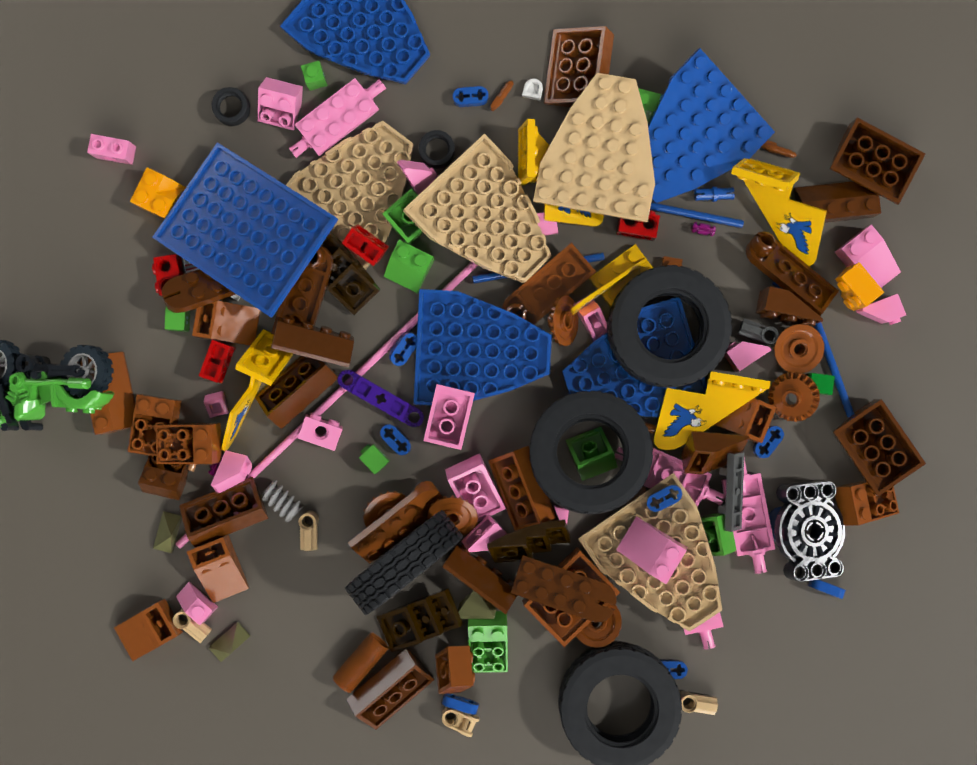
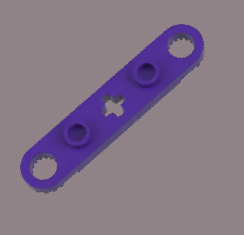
M344 370L338 375V383L342 388L411 427H418L423 423L424 415L420 409L351 370ZM350 374L353 377V382L350 385H345L342 382L343 375ZM383 393L385 394L386 402L379 404L377 403L376 395ZM417 412L420 415V420L417 423L410 422V413Z

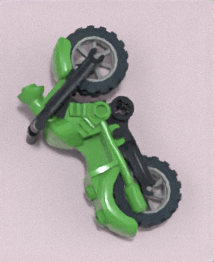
M0 340V353L3 354L0 357V427L2 431L19 430L17 421L20 422L21 428L25 431L43 430L42 423H32L31 420H40L45 416L47 402H51L52 407L66 408V412H78V409H83L82 413L95 414V410H101L102 407L110 402L115 394L113 391H106L109 388L108 384L112 382L113 378L111 376L112 373L114 374V368L111 366L113 363L108 358V353L102 351L103 349L100 347L77 345V347H72L70 352L64 354L65 358L61 360L60 364H51L50 359L46 356L22 354L19 352V347L14 346L13 342Z

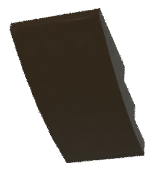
M330 231L321 245L327 248L333 257V268L327 284V290L355 315L380 291V288L354 255ZM317 252L314 255L313 261H316Z
M565 519L544 522L506 534L488 543V550L495 563L521 561L523 555L533 558V553L552 551L551 544L570 543V534Z
M449 589L436 592L377 616L391 652L422 643L424 640L439 636L446 631L463 625Z

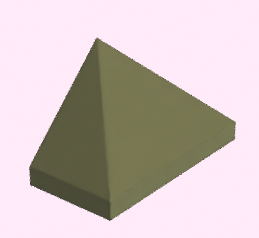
M163 511L153 549L173 553L182 520L181 515Z
M473 590L459 603L457 611L461 619H494L497 608Z
M237 622L214 642L209 649L222 662L245 642L250 635Z

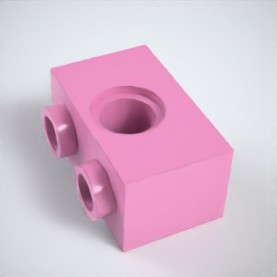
M91 134L87 153L97 159L133 165L136 146L127 140Z
M315 413L306 414L298 434V439L335 451L342 432L340 422L329 419V421L322 420V416ZM318 426H323L327 431L325 434L319 435L315 429Z

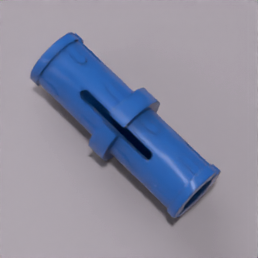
M734 187L695 189L694 195L696 196H694L695 201L712 200V202L722 199L734 200L735 194L727 193L735 192Z

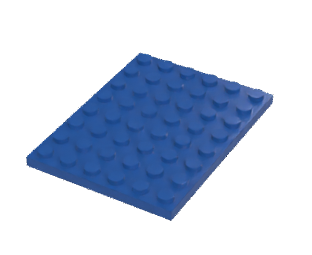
M217 142L152 238L272 318L338 219Z

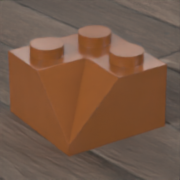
M448 646L435 654L438 694L461 693L474 686L475 673L472 671L473 653L470 651V646Z

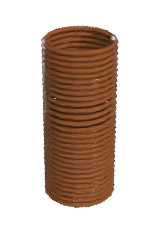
M370 632L333 675L334 682L345 692L351 693L389 649L388 645L378 635Z

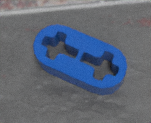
M482 86L457 88L453 93V102L458 107L482 106L487 103L489 94L487 89ZM478 92H482V95H485L482 97V100L472 96H477ZM460 93L467 97L462 102H460L459 98H456L459 97Z
M405 332L400 336L389 353V359L394 365L401 366L407 362L416 349L417 336L412 332ZM406 338H411V340L413 341V343H412V344H409V343L407 344V342L405 341V339H406ZM396 353H397V354H400V353H401L402 359H401V360H399V359L396 360V358L394 357V355H395Z
M388 424L382 427L380 431L382 439L398 455H406L410 452V441L394 425ZM386 428L394 430L392 432L396 437L394 440L390 436L385 437ZM397 440L401 443H407L406 451L398 450L400 446L396 443Z
M770 426L763 442L754 444V454L759 458H768L784 437L783 430L778 426ZM777 430L778 432L776 434L778 438H772L771 441H769V439L772 437V434L770 432ZM768 443L765 447L767 452L760 454L759 446H765Z
M670 485L652 494L647 499V507L653 512H658L677 503L682 498V489L677 485ZM670 489L679 491L677 499L673 497L666 499L665 496L670 493ZM655 497L658 500L663 497L664 501L660 502V507L657 508L656 506H651L652 498Z
M819 579L810 580L807 585L840 599H843L846 591Z
M660 660L674 679H682L687 675V666L681 660ZM679 664L681 668H684L683 671H680V674H677L676 671H670V668H677Z
M451 693L444 694L441 702L446 707L473 715L477 714L479 707L478 702Z

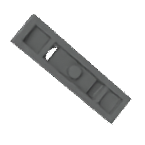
M737 451L728 453L727 466L720 467L719 473L720 475L727 476L726 504L718 506V513L725 514V531L729 532L742 529L744 452Z

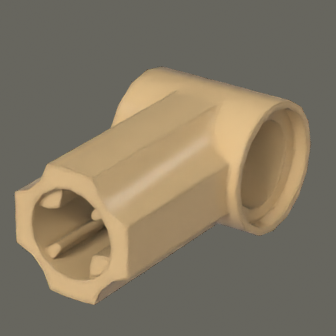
M306 511L299 518L300 550L312 551L318 549L319 517L314 511ZM305 516H310L313 519L312 525L305 523Z
M183 608L173 617L175 627L183 629L199 643L212 630L205 623L197 624L184 612ZM180 614L186 615L188 622H183L180 619Z
M688 691L680 692L682 710L684 712H698L715 715L717 712V697L693 694ZM686 698H691L688 705H683V701Z

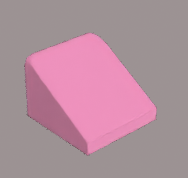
M544 212L537 213L540 220L538 226L541 228L542 234L545 236L558 234L557 222L544 221Z
M223 391L205 395L204 404L210 418L229 413Z
M553 505L558 519H565L567 524L569 510Z

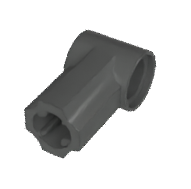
M745 318L738 331V335L758 341L766 346L775 343L779 337L776 328L767 327ZM766 331L772 334L773 338L771 341H767L764 338Z

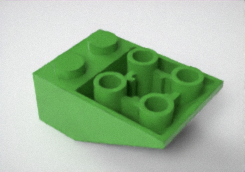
M496 611L494 619H468V642L470 651L473 653L472 671L474 673L508 672L507 613L505 615L502 611Z

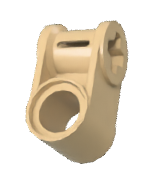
M445 706L442 710L443 724L464 736L472 737L473 728L480 718L476 714H468ZM452 712L456 716L453 719H447L445 715Z

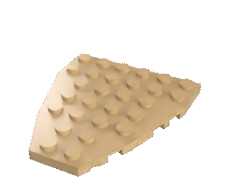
M596 73L570 108L540 162L533 202L647 223L655 187L648 123L636 79Z
M381 121L375 124L374 127L367 128L362 133L341 141L325 152L324 156L316 161H312L302 171L296 172L286 186L338 219L331 232L341 242H343L351 228L359 224L386 244L392 226L382 213L404 194L407 178L397 161H411L414 145L387 123ZM347 248L365 270L370 266V263Z
M485 134L403 209V212L430 240L484 269L521 283H525L551 257L550 250L546 245L545 235L542 234L541 228L538 226V223H540L539 217L528 195L525 194L521 186L520 178H517L513 170L512 162Z
M674 473L578 538L603 574L612 578L616 584L625 588L650 610L658 612L671 622L679 624L685 630L692 631L722 611L716 566L698 507ZM670 485H677L682 489V498L677 503L658 512H653L647 507V499L652 494ZM670 489V493L665 496L666 499L670 497L677 499L679 491ZM655 497L652 498L651 506L659 508V503L664 501L663 497L658 500ZM636 516L688 547L667 584L653 577L616 550Z

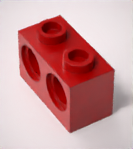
M654 211L649 212L648 221L652 223L651 229H646L643 222L634 220V224L628 226L623 218H619L616 235L654 241L657 237L660 215H656Z
M359 224L351 228L342 242L343 245L373 266L381 260L389 248L387 244Z
M177 254L153 258L152 271L156 275L155 290L159 293V296H162V288L168 280L184 274L182 258ZM169 262L170 269L164 271V265Z
M212 340L199 376L216 383H223L235 347Z

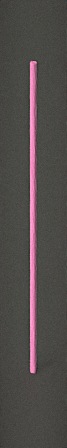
M470 262L442 290L452 291L478 265ZM418 313L355 373L363 376L396 344L403 333L409 332L418 323ZM350 376L344 384L350 385L353 382V377ZM340 386L313 413L321 416L347 390ZM302 423L267 455L250 474H247L245 479L257 477L298 437ZM186 533L175 543L180 549L189 541Z

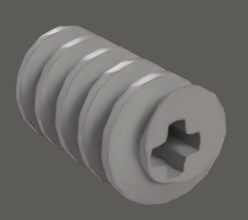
M275 480L262 493V501L269 500L268 506L275 505L273 511L281 510L279 516L287 515L285 522H289L303 507H298L300 501L293 503L294 495L289 498L287 497L288 490L282 493L283 485L276 487L278 481Z

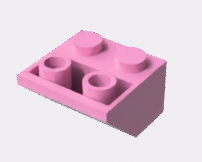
M266 77L258 88L257 121L294 131L302 104L303 86Z

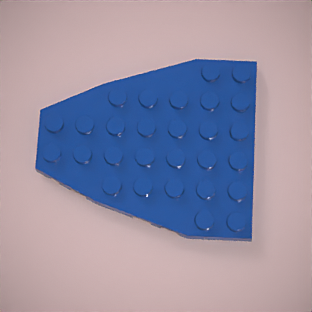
M302 0L280 25L284 32L309 53L362 74L402 84H407L430 57V52L417 26L414 15L404 0Z
M701 48L697 49L670 77L669 85L664 95L661 96L660 103L648 122L655 178L652 197L654 203L696 189L731 170L742 159H750L775 133Z
M419 289L413 404L432 406L437 384L475 393L473 401L512 391L550 374L552 335L512 312L462 292Z
M676 297L641 309L637 321V330L642 344L649 352L663 359H679L692 350L694 341L680 298ZM607 333L594 341L562 371L568 394L591 390L606 392L626 401L641 416H660L667 388L645 384L629 375L614 357ZM703 377L696 382L684 386L669 388L705 394L707 384Z

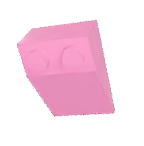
M872 224L862 229L835 251L846 267L860 262L881 288L901 272L884 239Z
M437 384L423 441L461 450L475 393Z
M480 453L445 469L447 480L456 497L459 498L461 496L463 500L468 499V502L477 509V522L483 520L487 515L492 516L506 509Z
M636 516L616 550L647 573L667 584L688 547Z

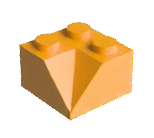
M146 167L130 202L165 219L186 187Z
M860 262L845 268L835 279L838 282L839 289L842 291L841 297L844 299L845 306L853 311L867 307L884 293Z

